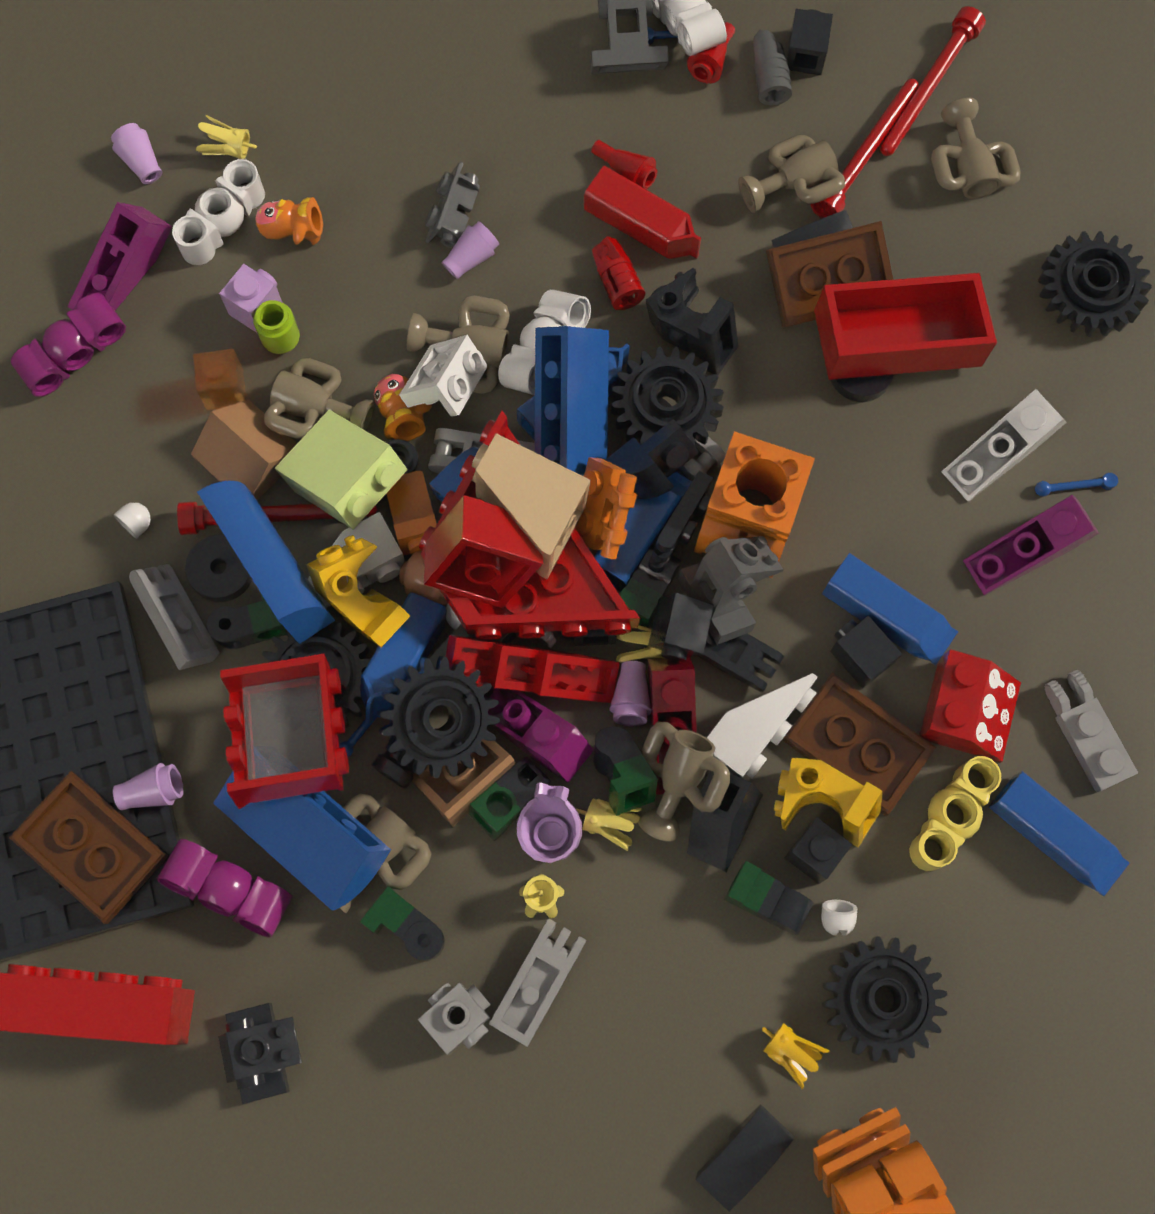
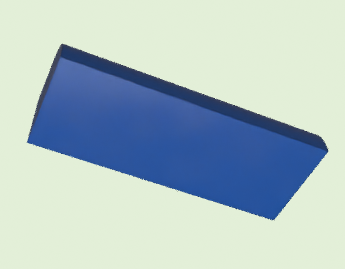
M572 326L535 328L534 452L582 476L585 473L589 457L607 459L609 330Z
M221 481L197 491L274 615L299 644L335 621L260 504L245 484L238 481Z
M254 747L256 779L300 771L275 748ZM232 771L213 803L331 910H336L354 899L374 878L391 851L385 843L324 791L249 803L239 810L227 793V783L234 782V772Z

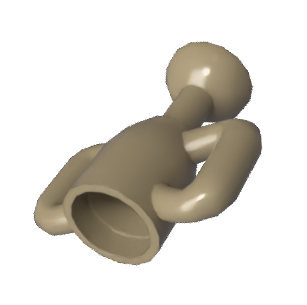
M962 98L951 102L941 112V117L946 124L957 127L961 144L960 146H938L932 151L931 161L937 182L942 188L947 190L962 189L964 196L967 198H982L995 192L1000 186L1010 187L1019 182L1021 170L1015 150L1010 144L1002 141L984 144L979 138H976L972 121L979 110L978 101L974 98ZM995 153L1000 156L1005 174L998 172L993 156ZM947 157L957 160L959 177L955 179L952 177Z
M806 135L791 137L775 144L769 150L768 160L774 167L779 169V173L760 181L748 175L741 176L738 179L742 198L752 213L760 210L765 201V195L783 187L795 189L798 198L808 204L818 203L832 197L845 187V177L838 171V163L831 146L824 140L815 143L811 137ZM795 153L794 155H792V156H791L790 158H788V159H785V158H784V157H787V156H789V155Z
M475 295L466 297L458 310L459 328L454 329L453 332L429 328L427 321L422 315L413 313L407 335V351L416 352L422 349L426 343L436 344L468 335L487 364L486 378L479 380L473 392L480 394L491 392L497 385L499 365L506 356L509 332L505 328L510 317L508 307L497 299ZM470 312L496 315L498 318L491 327L472 325Z
M301 358L293 364L290 372L283 370L277 376L271 390L270 407L264 414L265 425L272 431L295 439H302L317 423L318 418H321L328 410H331L368 432L374 417L375 401L366 399L358 402L353 407L333 400L331 395L342 381L340 371L332 365L311 358ZM302 373L327 380V382L320 386L312 380L302 377ZM285 412L296 417L305 418V423H298L278 415Z
M657 722L650 728L641 753L654 774L662 778L665 792L658 808L646 811L639 819L640 828L648 835L663 841H674L678 838L680 827L674 813L681 797L686 796L701 812H714L720 806L730 783V771L722 761L713 757L715 746L706 737L693 731H678L668 722ZM666 737L670 746L665 756L664 764L657 762V756ZM710 770L714 772V775L703 797L697 786L705 776L706 771Z
M360 793L352 797L343 808L354 818L366 808L371 816V821L365 827L391 849L378 870V875L391 889L403 890L407 888L429 864L431 852L428 844L414 836L416 832L385 805L381 808L380 804L372 796ZM403 847L415 850L416 853L397 875H394L388 862ZM351 901L340 907V909L347 913L350 909Z

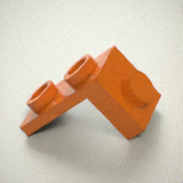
M419 470L403 474L386 493L397 541L403 556L422 551L419 549L422 536L429 526L435 528L437 525L423 472Z

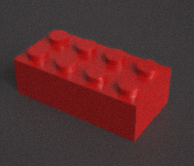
M980 273L824 285L814 309L828 380L982 367L997 344Z
M8 964L7 973H0V1031L162 1045L188 1044L195 990L183 989L182 979L144 976L143 985L138 984L139 976L99 972L98 981H94L95 972L54 968L53 975L50 977L51 968Z

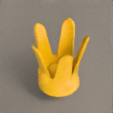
M785 1023L779 1027L775 1034L763 1027L762 1031L771 1037L763 1052L767 1053V1056L777 1064H782L800 1088L803 1089V1082L807 1080V1074L801 1066L810 1072L818 1071L819 1067L816 1061L821 1060L823 1057L820 1052L829 1053L830 1050L797 1036L792 1028L788 1027Z

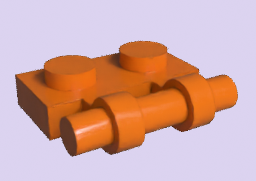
M589 457L583 475L591 480L586 507L575 528L587 547L593 550H601L600 555L602 557L616 559L619 547L625 544L628 533L624 527L629 508H634L637 494L634 493L637 477L627 474L625 469L604 459Z

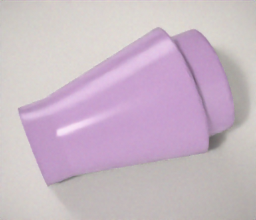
M129 123L121 126L112 134L113 151L139 177L143 184L153 183L162 176V171L158 166L146 130L140 129L136 123Z
M478 221L472 227L470 225L467 226L451 252L441 263L458 280L464 273L495 255L494 249L499 245V242Z
M626 661L621 664L620 676L610 706V711L613 713V721L617 724L641 726L646 724L647 716L651 714L652 710L646 680V665L642 662Z
M159 763L130 780L113 787L114 801L120 810L173 805L175 799L183 796L182 778L178 769L173 764L165 766Z

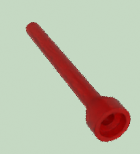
M965 6L957 13L952 21L953 35L882 143L880 150L884 156L894 154L963 45L979 36L986 24V19L978 9Z
M908 79L842 171L841 174L845 177V187L838 194L811 204L813 212L822 219L844 210L846 192L917 91L919 83L916 79Z
M197 502L178 503L177 522L180 535L199 534V530H206L208 525H217L209 510L205 508V505L198 506ZM314 504L261 506L271 522L335 519ZM375 505L365 517H371L376 514L377 506Z

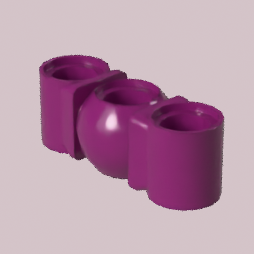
M93 293L85 296L75 305L73 310L66 313L70 319L56 321L45 330L42 342L34 338L30 344L24 345L13 354L11 365L34 396H46L57 390L65 379L71 377L67 370L72 371L82 368L92 359L94 348L102 352L105 347L114 344L124 335L126 331L125 324L103 294Z
M180 839L161 870L157 881L171 891L188 897L191 900H194L197 895L199 902L206 908L227 917L235 915L234 922L239 923L258 935L271 938L292 900V895L278 885L265 881L258 876L253 882L251 874L240 866L223 860L215 862L218 857L217 855L212 854L194 842Z

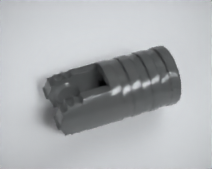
M759 29L753 40L758 98L764 105H779L788 101L793 93L788 59L785 56L783 44L778 40L774 41V35L769 30Z

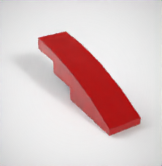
M449 635L445 655L449 661V669H451L457 659L465 661L464 675L473 668L480 671V676L476 681L478 684L488 682L494 688L533 692L540 696L605 703L612 702L620 662L586 655Z

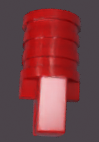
M607 236L592 249L599 277L603 282L615 310H626L639 304L645 298L646 293L641 286L640 279L637 277L631 260L617 239Z

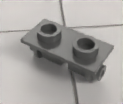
M461 161L451 173L445 171L440 179L436 193L441 195L438 206L433 204L425 221V226L429 228L425 240L426 243H429L436 235L442 238L441 243L443 245L453 248L465 231L469 216L457 211V207L470 213L480 185L476 175L472 173H465L463 175L460 173L463 166Z

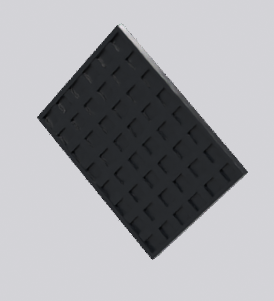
M119 581L0 613V962L194 907L193 900L171 891L157 881L161 870L168 860L167 858L110 923L104 924L9 838L65 776L72 771L168 856L171 855L177 842L180 840L172 805L120 810L113 797V787L115 785L124 783L159 763L163 764L123 585Z

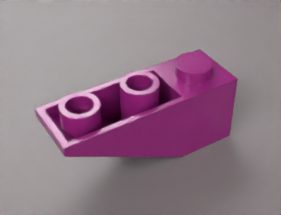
M1070 495L964 559L963 562L982 593L987 595L1066 554L1098 535L1099 532L1078 499Z
M491 687L484 695V698L496 699L499 702L497 706L488 710V714L498 717L500 723L490 726L540 765L567 783L594 751L574 725L521 691Z

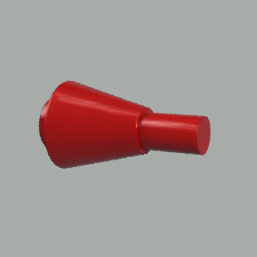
M724 23L727 33L725 43L689 56L687 67L697 81L712 84L720 79L727 45L735 33V27L731 23Z
M597 140L593 144L592 154L608 162L615 172L645 189H648L654 183L657 176L655 158L621 149L616 150L601 140Z

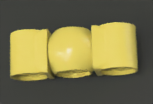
M977 756L968 760L955 771L953 781L931 798L928 807V821L923 823L921 833L911 842L909 848L911 860L919 869L935 871L950 864L955 859L958 848L963 845L966 839L972 837L979 830L983 818L982 807L988 804L990 794L999 787L1001 782L1000 768L992 759L985 756ZM970 769L978 770L983 774L985 779L984 788H977L971 784L968 778ZM948 804L957 805L962 810L964 817L962 824L953 823L948 818L946 811ZM927 839L935 840L940 844L942 856L939 861L930 859L924 850V844Z

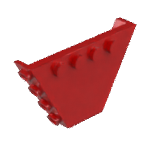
M503 410L496 421H488L480 436V443L488 446L496 433L519 444L508 427L507 416ZM469 455L462 466L459 475L462 481L456 492L450 490L443 499L439 509V513L443 515L436 527L429 526L421 538L419 549L422 550L420 554L424 566L426 541L463 495L476 498V483L472 481L476 470L472 467L475 458L473 455ZM574 528L548 579L541 577L535 572L503 608L440 590L467 634H476V639L479 640L500 639L502 637L501 633H519V637L528 639L540 638L545 636V631H562L563 636L579 637L587 635L588 630L605 629V634L624 635L630 633L631 628H638L640 621L636 611L628 609L576 528Z

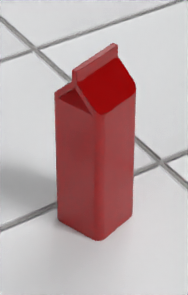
M605 165L601 168L584 193L585 211L668 259L689 255L696 259L698 258L701 237L694 233L692 221L688 213Z

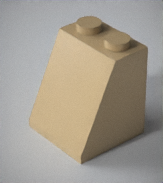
M496 433L489 446L484 443L481 445L472 463V467L476 469L472 479L476 483V498L502 507L508 512L542 554L543 565L536 572L541 577L548 579L586 507L591 480Z

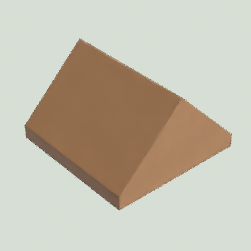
M248 399L211 411L191 455L219 482H241L247 486L256 500H258L281 478L274 468L293 449L297 442L290 436L272 431L267 427L264 421V413Z
M481 741V746L487 752L485 757L474 752L471 753L470 757L474 765L472 769L464 766L459 761L457 763V776L453 777L447 772L445 766H442L439 778H434L430 775L429 765L426 766L420 775L413 774L412 782L452 827L469 813L470 803L515 765L512 756L495 741Z

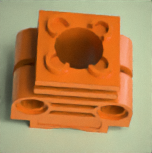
M734 431L707 507L694 552L701 555L702 552L706 553L707 546L722 537L738 539L763 536L767 540V545L771 551L777 555L779 562L785 543L790 535L815 458ZM748 489L758 490L767 495L773 502V505H752L745 501L746 498L742 497L739 492Z
M896 1107L886 1112L882 1108L872 1110L859 1119L861 1125L845 1133L841 1129L833 1130L817 1141L819 1146L813 1148L814 1173L818 1181L823 1179V1191L827 1198L832 1196L834 1214H956L946 1196L947 1187L923 1146L917 1140L909 1144L911 1132L906 1124L900 1126L901 1115Z

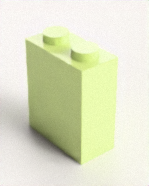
M328 410L274 468L295 493L352 530L355 529L408 470L389 444L331 410Z

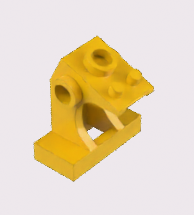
M351 535L344 539L345 546L334 545L325 548L317 553L316 560L306 565L315 591L344 617V620L356 631L382 648L410 615L399 604L373 589L366 595L360 593L357 587L358 570L363 562L375 551L377 546L363 538L355 540L354 535Z
M792 758L790 770L781 771L778 795L785 797L784 801H775L774 811L775 816L781 817L782 829L787 830L796 814L804 806L823 803L839 813L843 824V837L859 848L881 812L882 790L869 782L862 785L822 760Z

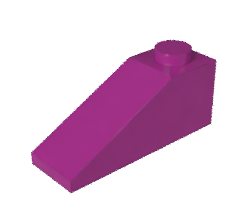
M117 202L67 307L73 310L75 305L85 296L100 293L103 294L116 311L156 262L173 226L144 207Z

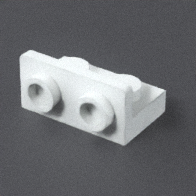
M468 335L432 344L399 396L407 407L424 403L431 405L440 400L451 417L460 415L485 372L487 364Z

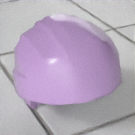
M541 782L537 783L534 794L535 798L530 800L520 813L517 822V837L522 850L536 861L553 863L567 859L579 846L582 837V821L578 811L567 800L569 789L564 786H550Z

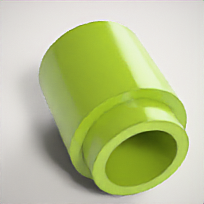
M276 300L266 301L257 308L253 323L264 348L275 354H284L294 349L299 342L300 332L291 309L286 304Z

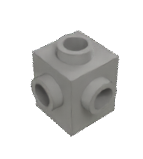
M446 983L428 999L432 1007L418 1019L443 1051L450 1055L462 1043L468 1049L471 1048L488 1032V1029L483 1024L490 1017L484 1010L491 1004L474 984L466 989L461 983H458L454 988L449 983ZM457 1007L463 1008L465 1012V1019L460 1024H455L451 1018L453 1010Z

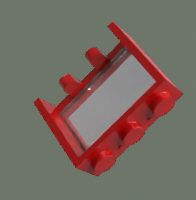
M325 654L220 670V678L229 692L230 706H224L223 713L232 736V746L226 747V758L234 772V782L227 783V793L239 810L249 803L334 789L344 791L342 775L349 774V763L345 747L339 748L338 734L345 733V722L342 708H336L334 696L341 694V682L338 669L330 668Z

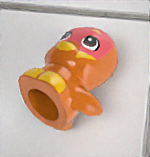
M307 197L299 204L283 199L267 202L258 209L255 218L256 226L265 238L279 240L293 235V241L296 245L304 238L309 240L312 245L317 244L323 231L322 214L314 197Z
M399 374L387 375L378 382L374 389V401L382 416L386 418L383 430L387 439L394 438L409 441L422 436L425 432L423 414L431 409L432 404L426 405L424 403L407 407L399 394L409 379Z

